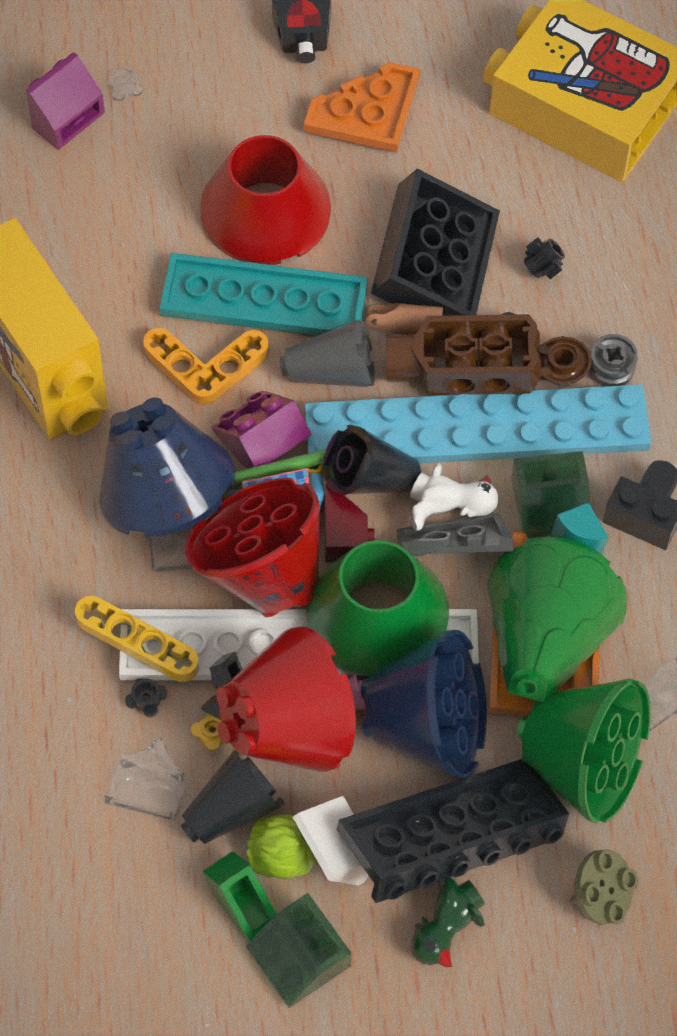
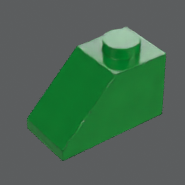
M231 851L202 871L218 902L250 944L281 924L250 864L235 852Z

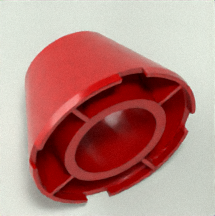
M259 135L239 143L210 178L201 198V220L209 234V239L226 255L242 262L276 265L281 264V260L295 255L301 257L318 244L329 225L331 202L329 192L321 177L289 142L276 136ZM260 183H272L284 187L272 193H256L246 189Z

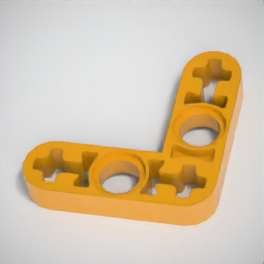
M151 329L145 334L143 339L144 352L147 358L194 402L202 405L211 404L259 366L268 357L269 353L268 338L264 333L257 330L243 333L206 364L201 362L166 329ZM153 342L158 344L164 342L165 350L169 354L167 358L165 351L161 347L156 346L153 348ZM248 344H251L252 346H256L259 344L260 350L257 351L256 349L252 348L248 351ZM185 360L191 366L185 372H176L173 370L172 365L176 361ZM232 361L238 365V369L233 373H224L220 370V366L224 362ZM210 383L209 391L204 388L198 391L199 384L207 386Z

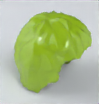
M296 814L274 815L270 818H261L255 822V825L252 827L253 831L250 833V839L247 841L249 849L246 853L249 857L248 862L251 864V868L257 874L268 878L274 877L291 880L306 875L318 863L293 819V816Z

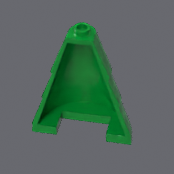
M562 537L528 539L525 544L514 548V551L504 552L494 564L487 583L494 615L493 624L499 642L497 652L507 691L510 694L540 702H545L549 696L577 673L578 666L599 649V645L624 622L627 610V592L621 576L617 577L615 572L609 567L610 561L593 548Z

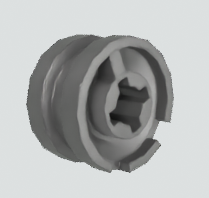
M608 334L596 340L590 352L592 361L589 373L592 379L602 386L626 385L635 373L638 360L637 349L634 343L627 337L619 334ZM609 358H615V359H617V360H612V362L608 361Z

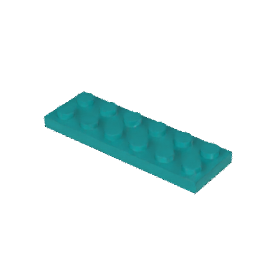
M171 253L160 304V316L319 336L352 321L362 320L368 277Z

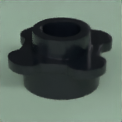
M136 679L131 694L125 698L126 706L130 709L137 708L143 711L145 716L153 717L158 713L157 707L161 700L167 698V689L163 685L158 686L151 679ZM148 694L150 698L145 700L143 696Z

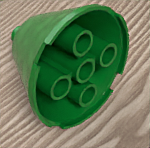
M623 679L558 691L549 696L545 702L534 700V705L528 718L523 717L519 722L517 737L522 739V761L532 767L587 821L596 824L598 821L605 823L610 821L623 807L639 775L643 761L637 759L641 738L645 740L649 738L651 721L650 699L645 685L637 680Z

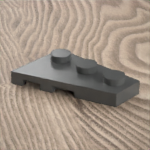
M499 513L425 524L418 531H415L412 527L396 529L399 546L406 549L413 556L443 553L514 551L513 539Z

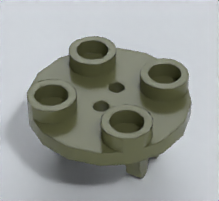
M610 849L594 850L584 857L578 867L575 879V894L572 895L570 902L579 905V909L586 918L596 924H620L623 922L625 913L631 904L633 890L637 887V874L633 869L629 868L627 862L620 854Z

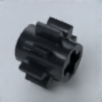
M537 237L526 246L528 250L525 252L527 256L524 258V264L533 276L540 278L546 275L549 279H552L562 271L561 266L563 263L561 261L565 258V254L556 241L549 238L547 241L542 242Z

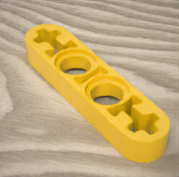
M86 596L77 602L75 606L76 622L85 632L176 681L187 682L197 675L199 671L198 655L190 646L99 597ZM94 608L97 609L99 618L91 616L88 620L85 618V610L91 612ZM102 620L106 621L104 629H102ZM119 623H125L132 630L128 636L118 638L112 634V628ZM148 640H158L162 644L161 650L156 654H147L142 650L143 644ZM170 648H171L172 658L169 657V656H167ZM185 658L189 659L190 667L183 666L181 669H177L174 659L178 661H183Z

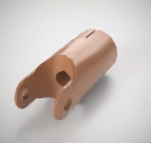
M401 303L373 304L367 310L366 324L371 329L385 330L397 334H416L427 316H442L443 307ZM377 309L379 312L373 313V310ZM371 320H377V323L373 324Z

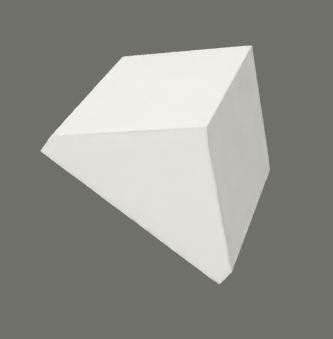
M344 796L299 812L293 816L294 821L329 881L357 886L366 881L368 874L336 830L339 819L354 815Z

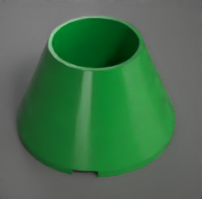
M382 540L360 544L329 564L320 573L318 583L312 591L314 598L307 604L306 608L308 628L319 633L333 648L336 655L331 658L336 667L344 672L349 670L354 673L367 675L368 679L375 672L446 631L449 620V605L445 590L432 570L403 547ZM379 582L390 584L400 589L407 598L391 608L372 609L357 603L350 597V594L362 585Z

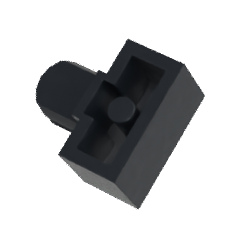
M653 461L646 469L639 484L621 476L606 504L603 523L666 551L677 530V500L670 498L677 485V469L668 461Z

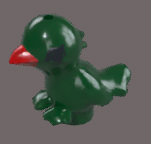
M450 877L437 882L439 893L435 903L434 920L429 922L428 919L422 916L421 923L415 924L411 948L416 960L422 964H440L444 967H452L450 948L454 935L469 925L471 921L479 927L485 925L483 916L478 910L485 903L477 889L469 879L458 886Z

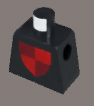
M272 0V18L283 52L296 53L297 61L307 64L315 60V52L327 49L332 0Z

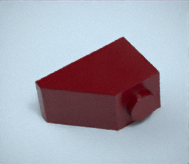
M325 484V562H333L356 546L365 542L375 541V529L368 528V515L345 495L331 491L328 485Z

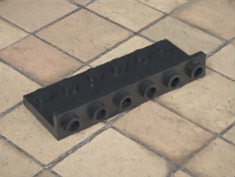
M522 759L339 819L336 830L373 881L374 887L371 898L375 903H379L387 899H397L404 893L419 888H428L436 882L452 876H462L469 870L484 865H493L503 858L515 854H524L529 849L537 846L553 844L563 836L570 813L542 777L527 763L523 762Z

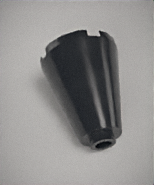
M346 425L348 427L346 430H338L333 435L327 445L323 466H327L329 470V477H324L331 491L349 495L408 492L412 490L418 476L421 474L420 464L417 459L360 426Z
M235 749L182 814L186 822L181 825V828L193 843L200 839L206 844L285 804L281 797L274 801L271 796L277 791L249 757L242 760L240 758L242 754Z

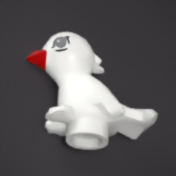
M437 463L431 477L421 473L412 488L410 498L419 503L413 506L411 510L412 517L409 523L415 531L422 529L428 516L446 513L454 508H460V515L467 514L469 518L489 515L498 505L499 496L497 490L491 485V479L488 475L479 481L468 484H459L448 477L441 476L442 464Z

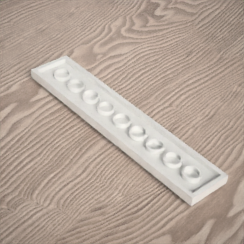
M121 609L193 648L198 655L199 671L192 680H212L209 667L223 655L236 652L241 666L244 668L285 630L300 626L308 628L307 609H286L272 617H264L258 609ZM449 609L446 631H462L474 646L472 650H468L473 664L479 663L477 609ZM121 623L120 638H124L131 633L132 628L128 624ZM154 639L146 641L142 646V650L147 654H156L162 648V644ZM170 648L167 656H169V657L172 658L171 648ZM120 651V680H174ZM185 658L183 661L174 659L177 669H181L183 666L190 667L188 658ZM337 668L339 675L346 673L348 679L354 675L357 676L358 680L368 679L367 675L354 673L349 670L344 672Z

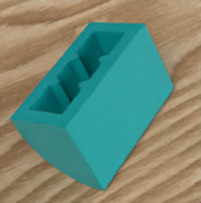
M589 503L558 514L550 536L567 538L583 543L600 554H603L608 540V535Z

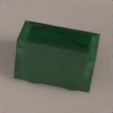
M583 451L514 459L511 480L520 529L522 533L526 534L527 538L551 536L558 514L586 503L590 504L589 479Z
M306 893L276 913L246 945V949L288 1008L351 967V951L309 893Z

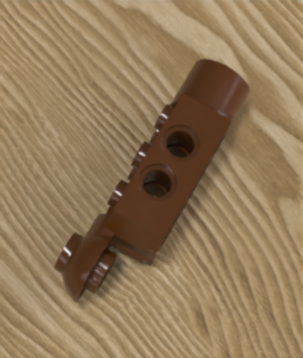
M529 314L427 316L416 334L386 335L387 382H420L428 395L530 394L539 380H548L558 386H568L584 378L590 370L592 358L585 344L572 337H556L539 345L540 332L537 329V324ZM561 363H566V364H568V365L562 366V365H559V364H561Z

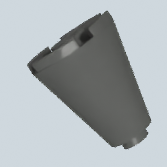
M352 321L285 349V356L280 357V368L283 377L288 376L290 382L355 387L374 386L375 367L374 361L371 362L370 351L372 346L365 321Z

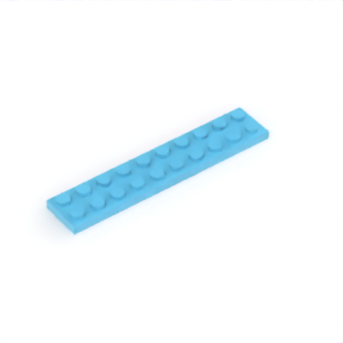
M643 384L533 390L530 394H461L305 403L306 424L312 434L307 438L308 453L327 449V445L333 435L338 430H346L348 428L346 425L350 424L364 428L414 457L419 463L647 451L651 448ZM318 465L309 467V469H317Z

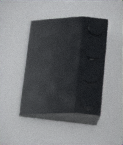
M417 168L397 186L371 294L391 304L401 303L443 307L442 316L476 315L500 210Z

